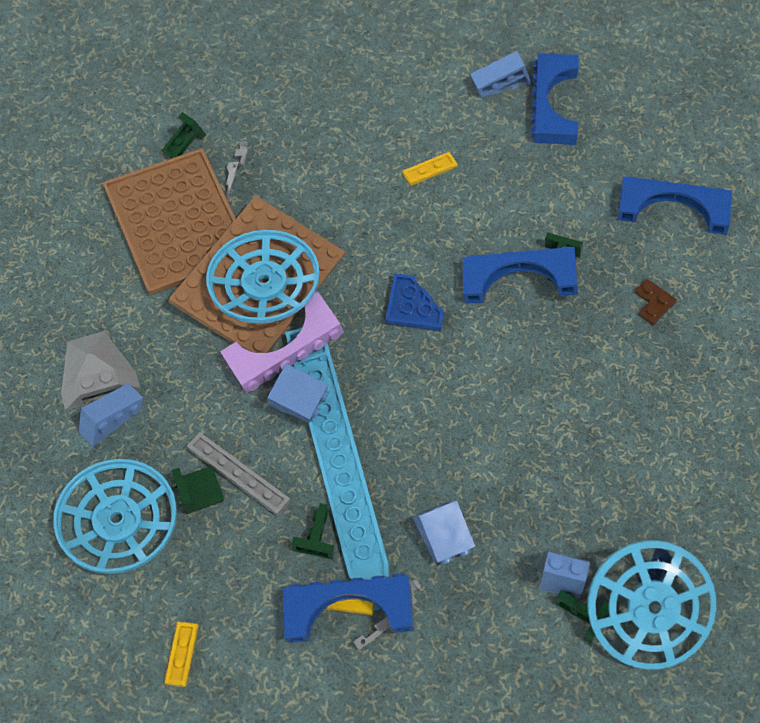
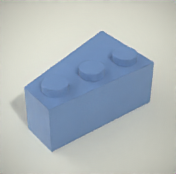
M517 51L471 74L481 97L502 92L501 89L508 87L515 89L517 85L523 83L527 85L532 84Z
M128 383L81 408L79 433L94 447L129 418L141 411L143 397Z

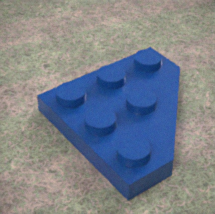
M394 273L385 324L441 331L444 311L441 307L434 303L433 298L424 288H421L413 275Z

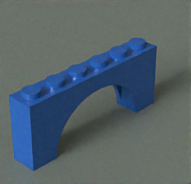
M538 53L537 60H534L533 70H536V73H533V83H536V86H533L532 96H535L536 99L532 100V110H535V113H532L531 123H535V126L531 127V137H534V143L576 145L578 121H571L558 115L550 106L547 95L557 83L577 78L579 55Z
M624 176L621 186L618 220L636 223L638 214L648 205L662 201H674L686 204L698 211L707 223L708 233L727 235L730 226L732 190Z
M575 247L545 248L534 251L526 250L523 252L491 253L488 255L463 257V295L465 303H484L485 295L495 281L505 275L520 271L536 272L546 276L556 285L559 296L578 295Z
M399 573L389 578H384V576H373L369 580L352 578L349 582L332 580L329 584L311 582L309 586L291 584L289 588H283L284 638L287 642L310 641V631L319 614L328 606L349 599L368 601L382 609L389 619L390 628L393 633L414 631L411 580L409 576Z

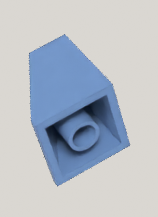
M285 364L267 397L268 405L310 423L311 419H316L320 412V408H318L320 402H325L329 395V391H327L328 384Z
M457 500L446 502L412 516L434 562H440L441 565L452 561V556L457 554L460 557L471 553L470 549L475 547Z
M548 551L539 589L557 594L560 591L569 592L576 599H580L590 562Z

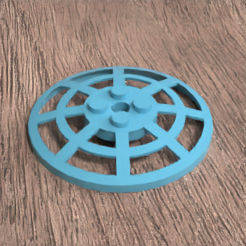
M277 230L252 231L233 238L216 252L206 274L209 295L214 304L223 313L239 321L260 324L285 319L301 310L315 294L320 278L319 264L312 249L300 238ZM270 239L285 241L297 248L291 255L279 250L270 249ZM262 240V249L251 251L243 256H240L234 250L236 247L247 242ZM302 252L311 261L314 269L313 274L303 276L302 269L296 261ZM228 254L235 262L228 269L226 277L214 276L218 264ZM262 256V261L251 265L246 262L251 258ZM270 256L285 259L281 265L269 260ZM292 265L296 270L297 277L286 278L285 270ZM240 266L244 270L241 279H232L235 270ZM261 279H268L266 283H260L259 281ZM314 281L307 297L301 303L295 301L294 299L300 293L303 283ZM213 283L225 285L226 293L231 302L223 306L220 304L215 295ZM297 284L295 291L290 297L283 293L286 285ZM231 286H241L244 294L236 298L232 293ZM251 298L259 301V308L250 307L243 303ZM278 298L282 301L281 304L266 308L267 301ZM287 305L292 307L291 310L282 314L265 317L268 312L277 311ZM238 306L243 310L258 313L257 318L246 317L229 310Z
M107 460L84 469L65 486L55 506L53 526L61 549L77 565L96 573H124L145 565L164 549L175 528L177 505L169 483L154 468L134 460ZM127 468L124 480H113L99 484L94 476L99 472L109 469ZM135 470L151 476L161 486L151 493L144 486L133 482ZM87 479L93 489L83 497L77 508L66 505L72 492ZM123 487L121 495L107 497L104 490L109 488ZM131 488L141 492L146 498L136 503L129 498ZM164 493L167 494L171 506L170 522H159V508L156 500ZM97 495L101 502L94 511L84 510L88 502ZM151 504L153 521L142 520L141 511ZM63 512L75 516L74 529L77 538L65 542L61 528ZM114 516H122V520L120 522H112V518ZM81 518L92 520L94 530L83 535ZM140 528L150 529L146 538L140 544H137L133 536ZM168 530L162 543L154 552L146 557L142 549L152 540L156 531ZM99 536L102 540L106 541L104 550L99 551L92 547L88 541ZM126 541L131 548L128 551L112 553L115 543ZM82 545L87 551L100 557L97 567L81 561L70 549ZM135 554L139 560L135 564L122 568L105 569L109 559H120Z
M645 540L620 548L601 564L590 585L588 616L596 638L613 657L635 668L663 669L685 661L703 645L710 634L715 620L716 594L708 572L702 563L691 553L669 542ZM661 548L675 553L670 564L659 561L644 562L640 550ZM627 554H632L636 565L624 572L617 582L604 577L615 562ZM683 556L698 568L706 583L695 587L690 578L679 569ZM659 568L668 571L662 582L651 580L647 569ZM639 572L642 583L636 586L633 591L623 586L624 583L631 576ZM675 575L684 581L689 589L688 591L677 594L671 587ZM601 584L612 590L609 600L610 617L597 620L596 597ZM709 592L711 611L707 627L696 623L699 613L698 596ZM618 594L628 598V612L617 615L616 602ZM692 599L691 619L680 615L681 603ZM653 601H658L660 605L656 612L649 611V604ZM632 620L639 627L633 639L625 633L620 623ZM675 623L686 627L677 638L670 641L668 629ZM614 626L618 635L629 644L623 655L618 653L608 643L600 628ZM691 631L702 635L691 650L675 659L673 647L684 641ZM647 632L659 633L662 644L646 645L642 644V641ZM637 649L649 652L664 651L666 662L647 664L631 659Z

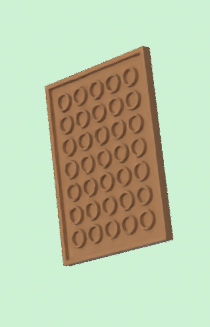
M203 148L102 182L149 296L182 284L236 219Z
M255 196L169 298V303L229 342L235 343L237 341L242 348L250 352L268 353L301 310L285 319L261 324L239 321L223 313L212 301L206 282L208 266L216 252L233 238L252 231L277 230L287 232L303 240L316 255L320 273L317 291L344 257L345 251ZM270 239V249L279 250L291 255L297 248L288 242ZM262 240L247 242L236 247L234 250L240 256L251 251L262 249ZM302 252L296 261L302 269L303 276L313 274L312 263L307 255ZM228 254L218 264L214 276L226 277L228 269L235 262ZM262 256L251 258L246 262L251 265L262 261ZM270 256L269 261L281 265L285 259ZM290 265L285 270L286 278L297 277L296 270ZM240 266L235 270L232 279H241L244 270ZM261 279L259 282L266 283L268 279ZM314 281L303 283L300 293L294 300L301 303L311 291ZM213 283L214 292L220 304L223 306L231 302L226 293L225 285ZM297 284L286 285L283 293L290 297L295 291ZM231 286L232 293L236 298L244 294L241 286ZM251 298L243 303L250 307L259 308V301ZM278 298L267 301L266 308L281 304L282 301ZM287 305L277 311L268 312L265 317L282 314L291 310L292 307ZM238 306L229 310L246 317L257 318L258 313L243 310Z

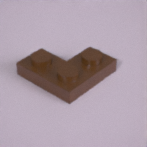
M646 279L635 290V294L648 302L638 315L653 326L677 300L649 279Z

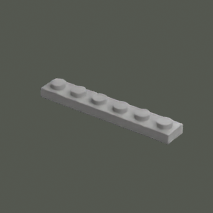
M199 432L187 445V449L210 467H213V469L276 516H279L291 502L289 497Z

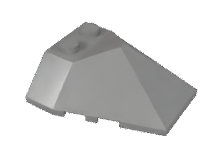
M105 331L67 342L61 389L65 411L84 406L83 398L114 390L128 383L135 390L141 389L136 371Z

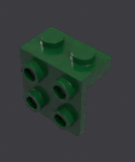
M206 467L182 476L180 468L172 470L173 478H170L173 489H178L179 495L176 498L179 506H184L186 514L224 501V496L213 467Z

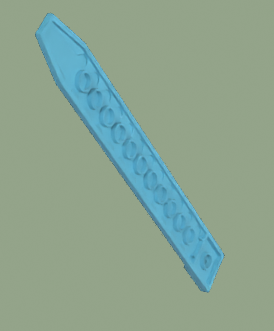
M302 328L285 333L288 344L297 337ZM327 343L320 350L312 352L307 358L293 365L294 368L328 384L327 391H329V395L325 402H320L318 406L320 412L316 419H311L309 426L350 579L363 578V580H369L373 576L389 578L388 559ZM374 605L373 610L377 611L380 610V608Z

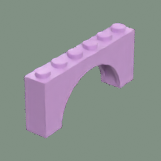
M318 291L304 306L306 317L302 330L285 347L269 353H254L245 350L236 341L220 351L246 393L254 391L259 385L272 380L282 371L285 364L292 366L296 362L304 360L309 354L320 350L325 344L338 339L344 333L340 322Z

